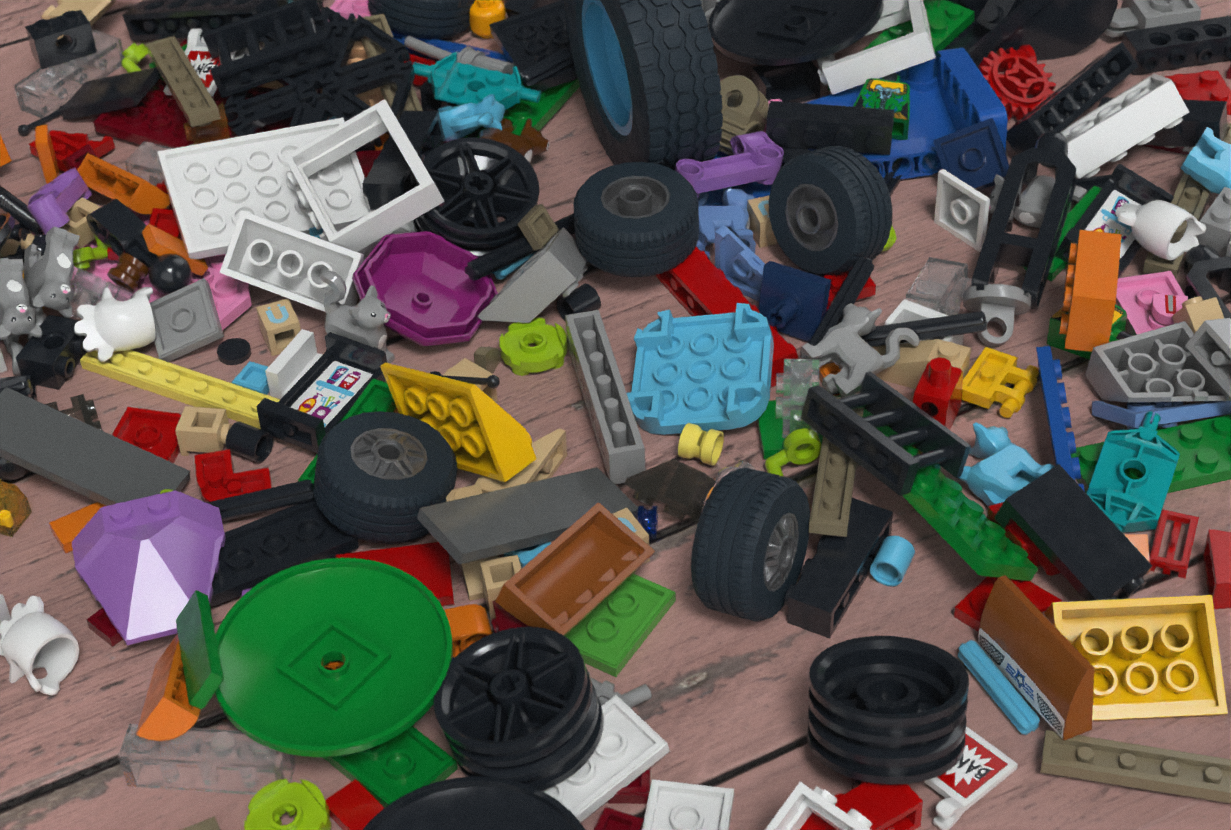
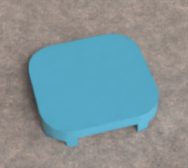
M737 303L736 312L680 318H673L669 309L657 312L659 318L648 324L643 330L637 328L634 336L637 352L632 391L628 392L627 396L635 420L641 429L651 434H680L687 423L699 425L704 431H709L710 429L731 430L751 424L766 410L770 399L774 341L767 317L751 310L750 304Z

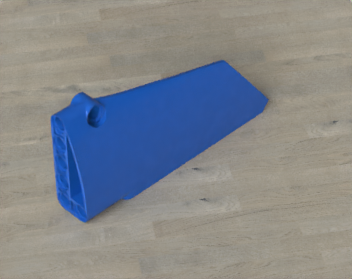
M963 47L936 51L934 59L895 72L900 76V82L910 85L908 140L892 139L890 155L860 154L877 168L883 179L887 172L889 174L893 172V162L899 158H903V161L895 176L901 175L900 180L933 175L942 169L933 140L993 118L1006 153V109ZM864 84L807 103L853 107ZM718 151L714 159L727 157L729 155H726ZM751 182L732 186L731 188L742 189L745 193L753 195L755 199L769 196L772 184L766 185ZM723 188L707 192L709 196L705 206H723Z

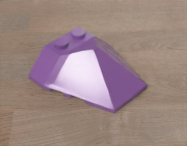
M175 490L101 507L73 539L72 548L77 574L86 582L91 594L102 605L107 617L125 643L131 645L177 634L175 620L195 590L208 595L210 604L213 594L212 583L215 573H218L220 565L218 558L221 547H224L226 537L218 507Z

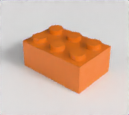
M1080 230L1078 243H1071L1068 263L1074 265L1068 264L1062 311L1069 313H1062L1059 334L1066 335L1065 349L1092 352L1093 347L1109 343L1116 303L1122 234Z

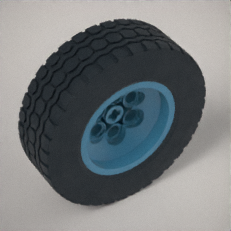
M563 0L565 4L564 12L567 22V34L582 96L585 100L589 116H591L594 129L613 165L628 162H647L675 170L676 163L681 159H694L699 162L714 159L719 150V141H721L723 114L721 110L723 107L716 54L713 50L714 45L704 10L701 7V1Z

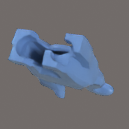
M727 187L723 188V206H705L709 195L707 192L700 193L698 198L699 238L696 245L700 251H704L710 260L709 251H706V246L711 243L715 244V231L724 225L755 253L756 243L753 240L752 230H749L750 218L747 211V200L754 199V196L745 193L742 189Z

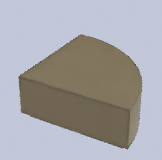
M481 346L474 352L475 364L492 374L502 360L500 351L494 347Z

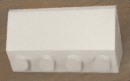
M1154 73L1064 128L1060 133L1068 141V158L1076 167L1075 177L1078 179L1081 177H1092L1100 171L1099 167L1108 161H1118L1126 156L1129 148L1136 144L1141 146L1155 138L1154 133L1164 127L1169 129L1178 125L1183 120L1182 116L1189 113V110L1173 81Z
M241 210L219 273L325 312V293L333 289L320 279L321 273L333 271L339 274L345 281L346 293L344 299L338 302L343 305L356 306L359 295L352 276L363 263L364 255Z

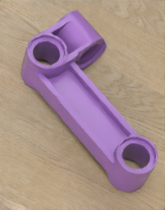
M764 131L733 136L730 144L734 155L702 162L694 159H681L676 163L675 171L691 183L698 198L700 193L751 182L770 185L773 184L778 171L781 169L784 155L783 149L776 145Z
M72 168L37 190L29 199L27 208L46 235L51 228H60L69 222L70 218L66 212L76 201L82 197L88 199L92 196V193L77 169Z

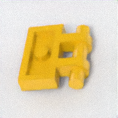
M985 347L963 379L962 400L987 409L991 407L994 401L1002 403L999 409L1000 415L1010 418L1014 412H1018L1025 403L1024 396L1026 393L1033 391L1037 384L1039 370L1033 365L1027 366L1025 370L1018 368V357ZM1008 382L1014 384V387L1012 389L1006 387L1005 384Z

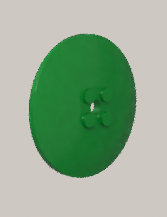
M327 558L295 565L268 577L254 586L226 614L216 633L224 680L216 690L215 696L221 709L237 729L257 743L273 750L304 757H333L364 751L400 735L422 718L433 706L434 696L441 687L453 659V640L450 624L442 605L435 595L419 580L396 567L360 558ZM341 661L344 663L342 667L336 670L324 668L329 662Z

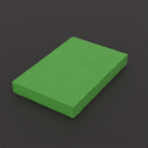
M632 574L565 637L578 648L585 664L617 677L675 603L676 592Z

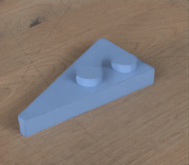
M722 225L715 231V267L717 269L720 268L724 272L725 277L734 287L737 286L742 294L759 302L765 263L731 230Z
M1092 401V415L1126 425L1127 430L1142 427L1145 414L1153 412L1150 424H1152L1155 413L1161 416L1158 427L1170 428L1177 426L1178 422L1231 414V401H1204L1183 405V401L1127 402V409L1105 403L1104 401Z

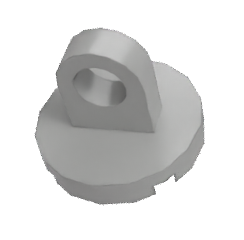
M1005 284L984 285V290L976 291V286H971L964 291L963 307L972 312L982 311L985 313L987 323L995 321L1002 326L1003 334L1001 337L990 335L987 328L984 332H977L980 341L985 345L999 347L1005 344L1012 336L1014 316L1030 311L1031 295L1029 293L1024 295V290Z

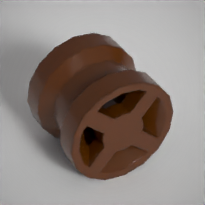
M123 252L118 258L119 264L116 268H111L107 276L122 289L135 293L138 289L139 280L147 277L149 269L135 257Z

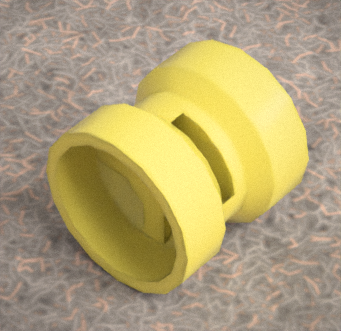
M687 423L680 435L678 455L686 459L700 458L702 463L714 466L722 452L724 434L714 429L704 431L699 425Z

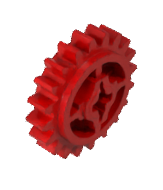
M1012 47L1007 53L1002 48H999L996 53L991 51L986 58L984 57L978 68L1004 105L1007 120H1010L1012 116H1016L1017 121H1019L1054 93L1053 90L1057 85L1049 81L1053 74L1044 72L1045 64H1037L1035 62L1036 56L1029 58L1024 50L1020 54H1016Z

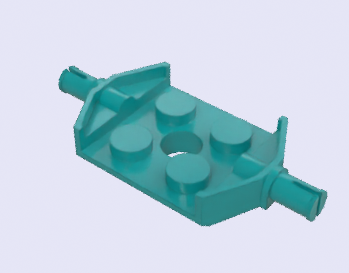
M456 52L439 60L435 65L429 66L417 62L413 64L415 75L428 78V82L432 85L434 98L437 100L459 105L467 103L478 104L484 97L491 94L507 110L514 104L520 103L521 100L538 104L541 98V91L524 88L521 85L522 82L517 66L513 67L512 75L505 74L496 70L492 71L470 64L458 63Z
M1147 412L1143 425L1139 429L1114 430L1107 433L1086 493L1122 533L1156 529L1178 463L1179 452L1157 435L1158 431L1156 430L1161 420V416L1155 413L1152 424H1150L1153 412ZM1128 468L1138 469L1143 474V477L1131 479L1125 475L1124 470Z

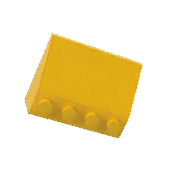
M386 362L380 366L398 412L419 419L436 429L451 446L456 456L457 468L507 482L537 459L532 448V438L526 429L475 384Z
M1212 595L1052 602L1044 613V616L1094 667L1092 721L1228 714Z

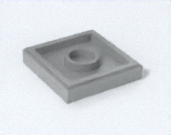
M204 278L150 303L155 323L154 342L160 360L170 362L224 337L210 285Z

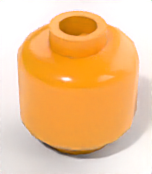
M474 0L469 11L471 30L484 39L494 38L489 24L506 19L505 6L501 0Z

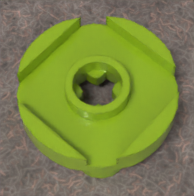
M534 318L530 323L514 322L508 326L509 332L504 336L502 333L500 336L501 358L511 367L512 372L516 375L524 376L529 373L558 369L565 363L567 336L565 330L557 323L553 327L546 324L543 318ZM535 343L536 346H529V344Z
M287 779L276 780L260 789L253 796L248 805L250 812L247 816V821L244 819L245 830H331L329 807L320 789L312 782L300 779L302 783H289ZM287 813L289 816L297 813L291 823L280 825L282 823L280 817L283 814Z

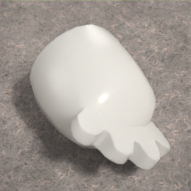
M1154 200L1144 205L1124 203L1122 207H1117L1115 212L1119 222L1131 226L1135 240L1152 254L1169 261L1175 260L1184 252H1188L1192 247L1198 246L1199 243L1196 236L1206 231L1205 224L1199 222L1196 217L1185 209L1167 201ZM1186 220L1187 228L1181 240L1176 243H1170L1177 228Z
M106 287L103 290L101 301L97 305H80L76 311L82 320L75 324L74 332L78 336L86 337L82 343L83 349L86 352L97 351L98 360L106 362L112 357L114 351L134 350L154 342L155 323L149 303L150 295L153 293L152 287H143L137 290L133 297L127 301L115 300L109 288Z
M32 595L27 600L26 605L18 603L13 607L10 621L3 620L1 622L0 633L2 639L0 640V655L6 658L10 666L9 681L11 684L15 683L23 675H26L31 688L35 692L40 691L43 694L56 695L60 690L59 683L72 671L78 660V641L63 623L44 613V604L41 598ZM44 667L48 673L47 676L42 679H36L32 674V670Z

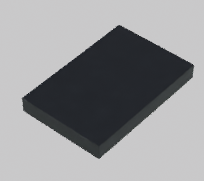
M157 67L86 81L60 110V113L64 120H70L136 107L160 79L161 74Z

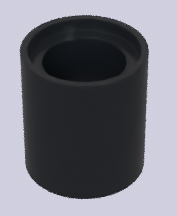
M583 284L573 290L566 298L561 297L557 300L558 312L565 322V315L599 310L601 308L600 297L589 284Z
M241 421L234 423L226 436L227 449L259 463L267 459L273 447V435Z

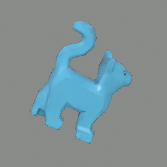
M490 94L484 97L478 104L467 103L454 107L448 105L439 108L438 111L445 136L443 141L462 138L481 126L502 130L500 123L504 117L505 107Z
M1207 127L1185 159L1181 169L1211 193L1220 194L1224 187L1231 189V144L1214 137L1213 130Z
M975 422L973 424L976 435L975 445L970 448L969 454L984 460L972 467L964 466L962 475L957 478L965 482L971 492L982 499L988 507L1004 502L1008 497L1055 466L1050 463L1046 465L1036 463L1026 449L1011 442L1006 428L984 427Z

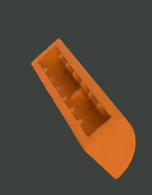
M87 153L77 170L89 189L112 200L117 199L126 207L138 213L152 214L153 208L165 209L171 203L168 194L148 181Z
M178 634L155 664L136 731V735L148 740L165 741L177 738L186 733L195 724L200 715L201 709L189 704Z

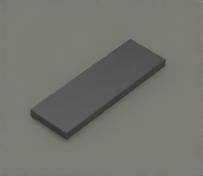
M5 387L0 393V457L105 506L160 494V491L164 489L180 492L190 480L189 470L10 388Z
M596 467L422 507L419 509L417 519L460 565L554 541L598 502L612 514L628 508L636 519L640 509Z

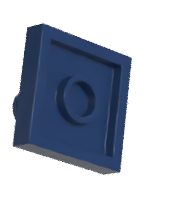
M993 118L933 140L942 169L977 191L994 186L996 175L1005 179L1009 162Z
M769 261L764 265L758 308L760 314L767 317L768 323L773 327L775 326L778 332L809 342L827 311L831 280Z

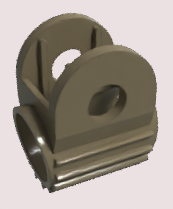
M741 75L729 76L720 81L723 126L721 127L722 136L721 141H719L720 147L718 151L729 156L734 155L730 144L733 136L764 131L767 123L769 109L767 98L758 91L756 85L749 78Z

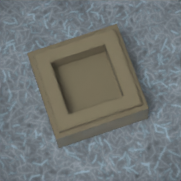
M543 204L535 205L517 224L533 250L542 249L559 231Z

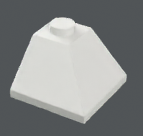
M942 169L938 171L934 223L978 252H981L987 232L990 198Z

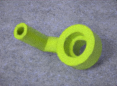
M135 42L122 53L125 58L122 60L121 65L128 73L141 70L137 64L149 54L147 47L143 43L139 46Z
M95 236L98 247H84L73 250V273L90 269V262L108 258V247Z
M808 428L797 429L791 432L784 440V449L765 461L767 473L784 477L781 467L789 462L807 464L817 459L822 446L818 434Z

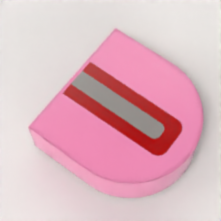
M1153 293L1151 302L1153 318L1160 324L1166 326L1173 325L1172 316L1183 308L1182 303L1188 300V296Z

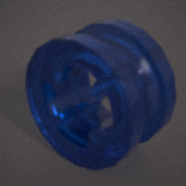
M639 505L638 522L652 539H657L658 506H652L650 510L644 508V505Z

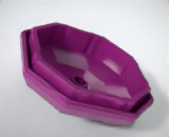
M429 231L384 235L352 276L360 301L366 296L371 285L375 286L377 298L385 304L387 311L390 313V319L387 323H384V327L422 347L470 341L483 323L478 317L479 313L498 294L490 274L476 281L470 280L469 275L465 274V267L468 266V262L478 257Z

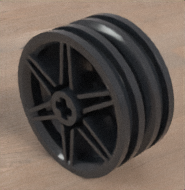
M473 137L446 142L435 148L425 157L422 163L445 202H443L444 205L442 207L438 205L413 220L415 232H432L463 250L471 252L476 257H481L524 236L517 224L537 205L539 181L534 168L518 151L495 140ZM498 217H502L505 219V221L498 223L497 219Z
M517 627L490 634L471 644L450 663L446 677L434 696V711L437 721L465 777L487 776L513 780L543 791L563 782L576 773L592 756L603 733L604 714L580 651L567 637L546 628ZM494 735V740H488V737Z
M867 636L834 644L822 651L813 660L809 670L807 733L809 747L816 758L828 768L844 776L865 782L909 784L942 775L960 761L965 750L967 695L969 689L968 673L962 663L947 651L935 645L911 638Z

